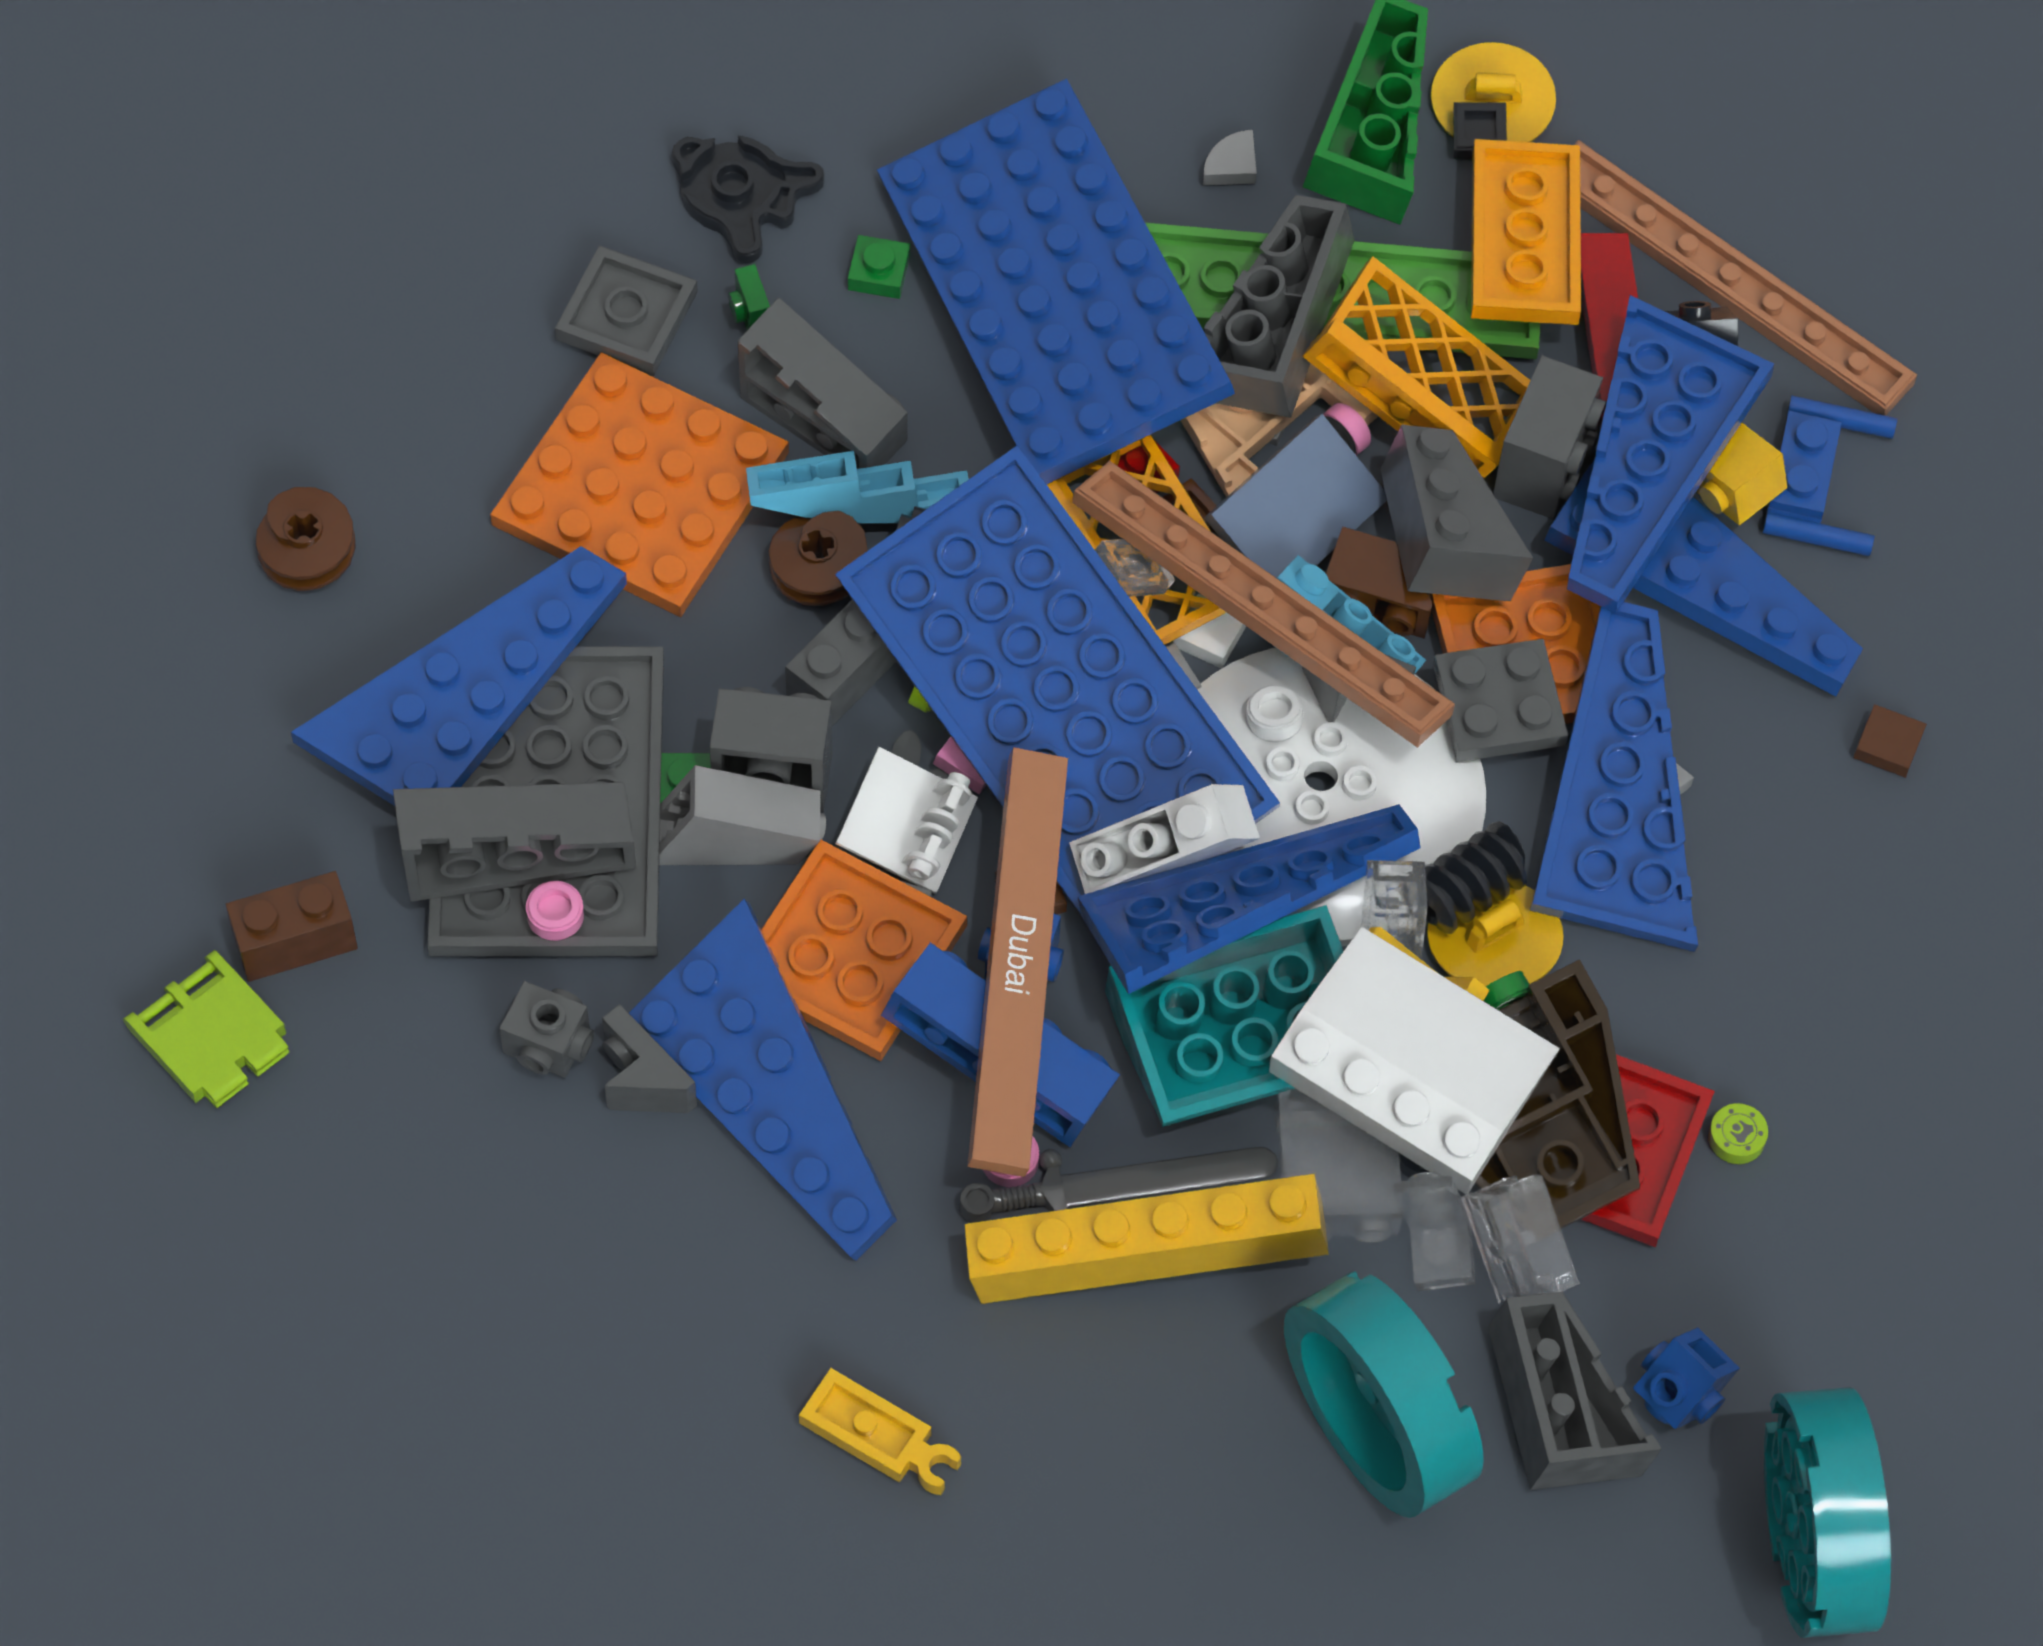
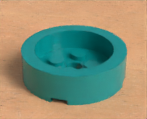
M1352 1271L1288 1309L1284 1318V1338L1288 1356L1302 1393L1318 1424L1337 1454L1358 1481L1380 1503L1400 1516L1413 1518L1479 1478L1484 1463L1483 1447L1471 1406L1464 1405L1461 1408L1458 1407L1447 1382L1448 1378L1455 1375L1451 1365L1421 1320L1389 1286L1371 1274L1360 1280L1356 1271Z
M1853 1387L1776 1393L1770 1401L1772 1414L1779 1413L1778 1422H1768L1765 1424L1764 1485L1773 1561H1780L1784 1579L1790 1582V1585L1781 1586L1780 1590L1789 1622L1796 1634L1802 1638L1878 1631L1885 1621L1889 1603L1891 1547L1888 1505L1882 1464L1867 1408L1860 1394Z

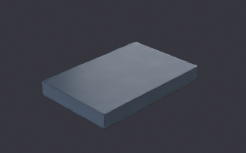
M1320 414L1305 425L1204 518L1224 542L1277 578L1298 555L1309 564L1317 566L1335 549L1342 526L1356 530L1387 501L1385 490L1325 416Z

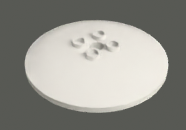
M1277 648L1254 653L1232 662L1201 683L1202 687L1198 689L1199 693L1280 802L1279 808L1256 823L1260 839L1223 854L1400 804L1418 828L1420 849L1286 916L1327 905L1341 946H1348L1361 927L1367 930L1371 927H1382L1391 935L1420 920L1409 906L1402 892L1404 879L1409 875H1416L1421 867L1426 864H1433L1440 855L1450 853L1457 844L1467 842L1473 834L1482 831L1486 813V785L1481 759L1456 761L1447 721L1418 748L1348 698L1335 722H1328L1302 666L1292 658L1285 656ZM1282 685L1291 688L1300 696L1303 703V724L1300 730L1291 738L1283 741H1267L1259 738L1250 730L1247 721V703L1251 695L1262 687ZM1313 772H1325L1333 777L1336 784L1329 790L1318 791L1309 787L1305 778Z

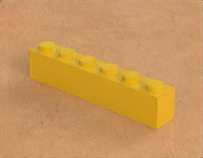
M1315 1174L965 1224L969 1279L981 1304L1329 1255L1323 1202Z

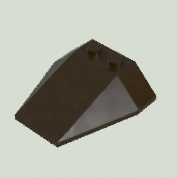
M1580 959L1529 984L1525 997L1498 1010L1560 1048L1475 1182V1185L1536 1242L1640 1189L1608 1009Z

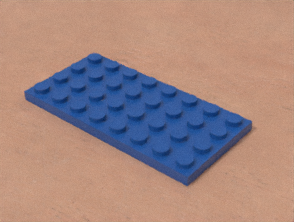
M1067 78L877 169L880 179L1015 446H1019L1046 484L1235 394L1227 373Z
M1018 445L835 574L845 591L1003 808L1008 758L1013 747L1068 758L1057 883L1080 915L1077 896L1083 895L1085 892L1069 842L1211 784L1243 785L1255 824L1280 807V802Z

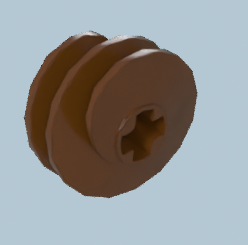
M293 487L277 494L268 503L267 514L263 517L256 532V549L260 565L269 579L283 588L298 591L319 589L339 579L351 565L356 549L353 521L346 506L333 494L315 487Z
M839 510L823 512L813 518L797 516L785 522L774 534L769 549V571L775 586L788 599L803 605L825 606L843 600L848 596V593L840 584L835 574L867 552L865 532L853 517Z

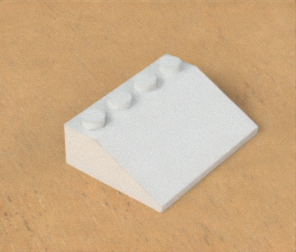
M1361 927L1303 1006L1273 1052L1269 1072L1468 1195L1560 1048Z

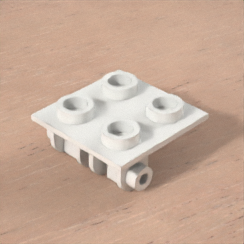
M878 747L835 844L917 886L932 890V893L936 894L978 797L972 794L968 788L971 781L965 775L951 772L948 779H942Z

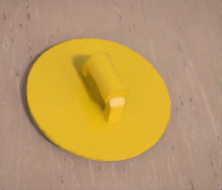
M1487 42L1465 47L1444 61L1432 83L1431 103L1439 124L1453 137L1454 102H1506L1507 141L1532 142L1544 132L1551 122L1556 106V91L1549 72L1533 55L1509 44Z
M1525 885L1520 890L1510 887V894L1503 901H1497L1492 897V907L1486 912H1480L1475 909V917L1471 922L1462 923L1457 919L1458 928L1452 934H1445L1435 925L1428 923L1427 937L1433 957L1451 977H1475L1484 986H1487L1508 974L1523 971L1528 982L1531 984L1548 974L1558 961L1563 947L1562 923L1560 918L1530 911L1534 890Z

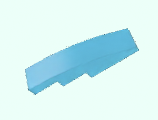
M854 451L746 468L751 506L805 518H813L823 512L839 510L853 517L857 523H899L901 514L912 516L915 506L928 509L969 480L967 470L914 479L911 461L857 469Z

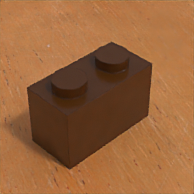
M336 871L225 903L232 933L248 982L358 949L352 918Z

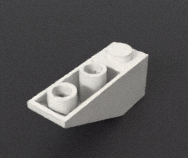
M1211 784L1069 842L1084 892L1087 894L1216 857L1260 839L1244 786Z

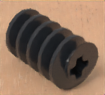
M1500 821L1492 822L1486 830L1476 832L1467 842L1457 844L1450 853L1440 855L1433 864H1426L1421 867L1416 875L1407 876L1402 884V892L1409 906L1420 919L1435 925L1445 934H1452L1458 928L1457 919L1462 923H1469L1475 917V909L1480 912H1486L1492 907V897L1497 901H1503L1508 898L1510 887L1515 890L1525 887L1527 884V874L1524 869L1525 853L1523 846L1508 825Z

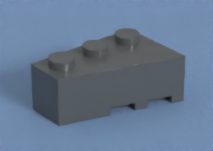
M1553 1292L1506 1298L1488 1328L1530 1490L1642 1476L1662 1448L1653 1434L1646 1435L1629 1408L1632 1402L1622 1386L1618 1388L1615 1386L1599 1360V1357L1602 1355L1564 1293Z

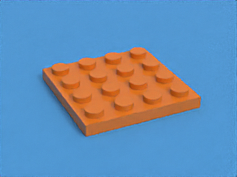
M601 352L490 514L491 524L559 559L582 546L626 573L627 585L623 590L682 617L754 507L750 503L746 468L783 462L789 454V441Z

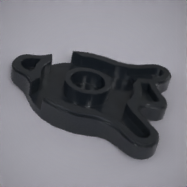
M738 136V142H726L716 145L715 138L703 140L695 137H685L679 140L672 150L673 165L680 175L681 198L685 209L701 225L726 237L734 257L741 263L754 262L762 255L760 226L763 223L770 222L779 227L791 225L794 221L797 199L818 192L824 185V170L819 164L785 160L777 156L764 144L744 136Z

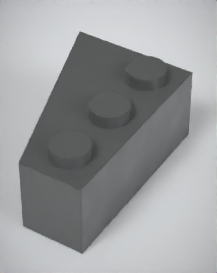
M779 297L738 340L741 399L822 454L830 455L854 451L857 469L885 465L907 441L908 412L895 397L882 390Z
M1401 425L1380 471L1407 590L1420 593L1511 601L1533 560L1531 553L1453 430Z

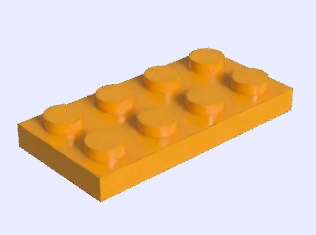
M1475 139L1472 152L1471 319L1579 325L1581 314L1580 145Z

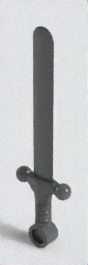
M1252 1147L1061 1175L1059 1167L1062 1164V1157L1060 1153L1055 1149H1047L1039 1157L1041 1167L1046 1170L1042 1182L1028 1184V1186L1022 1185V1187L1017 1186L1016 1188L1014 1186L1011 1188L1006 1187L1005 1189H991L983 1183L969 1184L960 1195L959 1211L966 1221L975 1223L987 1221L995 1212H1002L1007 1209L1012 1210V1208L1018 1209V1207L1022 1209L1029 1206H1045L1051 1212L1065 1210L1067 1206L1269 1177L1276 1172L1278 1159L1276 1154L1266 1147Z

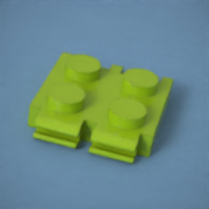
M213 950L205 956L207 963L179 984L172 981L164 987L165 995L138 1015L131 1012L123 1018V1022L195 1103L206 1097L215 1108H218L249 1084L247 1076L241 1070L242 1067L246 1065L259 1077L290 1052L287 1049L288 1045L281 1038L286 1034L284 1023L216 950ZM215 972L217 974L209 982L188 996L186 992L211 973ZM174 1003L176 1005V1007H174L172 1010H170L168 1013H166L164 1016L158 1019L151 1026L147 1027L145 1025V1023H147L149 1020H151L153 1017H155L157 1014L163 1011L170 1004Z

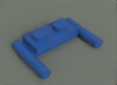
M1791 395L1780 452L1783 453L1788 488L1769 502L1763 533L1870 556L1875 535L1821 524L1827 499L1840 429L1843 428L1893 439L1898 418Z

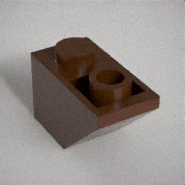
M1342 526L1326 572L1329 581L1351 599L1363 603L1370 610L1372 616L1394 634L1400 636L1413 635L1425 639L1433 602L1427 593L1407 590L1396 542Z

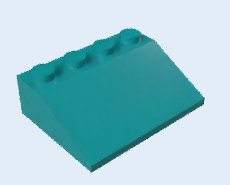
M1327 905L1282 917L1130 994L1127 993L1112 966H1109L1105 993L1122 1042L1162 1127L1296 1089L1269 1072L1270 1060L1273 1052L1303 1006L1344 952Z

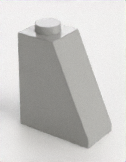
M695 765L660 804V865L799 864L820 842V839L823 840L826 817L824 813H820V790Z

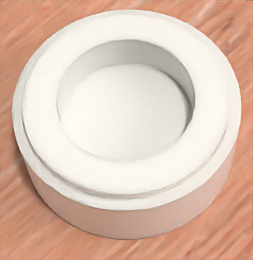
M1269 685L1255 691L1247 703V721L1250 730L1259 738L1267 741H1283L1294 736L1303 724V703L1300 696L1291 688L1282 685Z

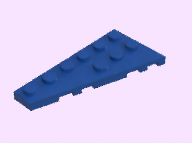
M1630 295L1595 461L1587 490L1585 507L1568 577L1567 590L1615 614L1617 613L1771 379L1774 363Z
M1595 458L1550 526L1544 540L1572 556L1574 555ZM1692 497L1633 587L1639 592L1835 697L1863 650L1859 644L1694 497Z
M580 546L291 732L293 743L394 806L393 789L462 787L627 585L626 573Z
M1623 602L1615 614L1600 606L1530 911L1695 952L1698 947L1696 926L1693 924L1691 880L1687 874L1684 849L1686 839L1676 757H1673L1670 732L1672 723L1670 708H1667L1664 684L1665 665L1658 610Z
M1400 804L1077 896L1081 916L1127 993L1130 994L1420 849L1418 828Z
M744 898L629 1014L695 1081L696 1097L833 1240L856 1261L897 1221V1218L871 1162L865 1155L854 1132L851 1119L830 1080V1074L797 1003L792 998L780 973L776 958L766 943L757 923L758 920L750 903Z

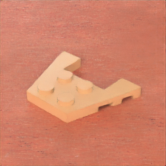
M1310 364L1291 418L1215 403L1180 421L1227 497L1258 469L1249 459L1270 442L1275 434L1277 435L1319 398H1322L1330 406H1333L1335 403L1350 406L1364 419L1367 426L1378 416L1314 365Z

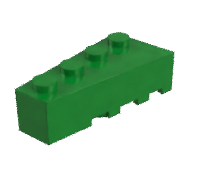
M1375 0L1302 186L1303 188L1401 225L1414 193L1415 176H1413L1414 159L1417 154L1418 135L1416 133L1418 113L1421 105L1422 91H1420L1421 71L1424 66L1428 8L1407 0Z

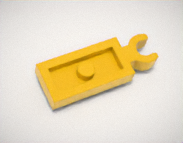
M830 1368L799 1414V1424L897 1482H901L909 1469L917 1473L921 1486L926 1491L935 1495H942L945 1490V1481L935 1476L930 1471L931 1467L937 1463H945L951 1468L958 1470L961 1466V1455L955 1448L946 1444H935L932 1446L927 1444L931 1437V1426Z

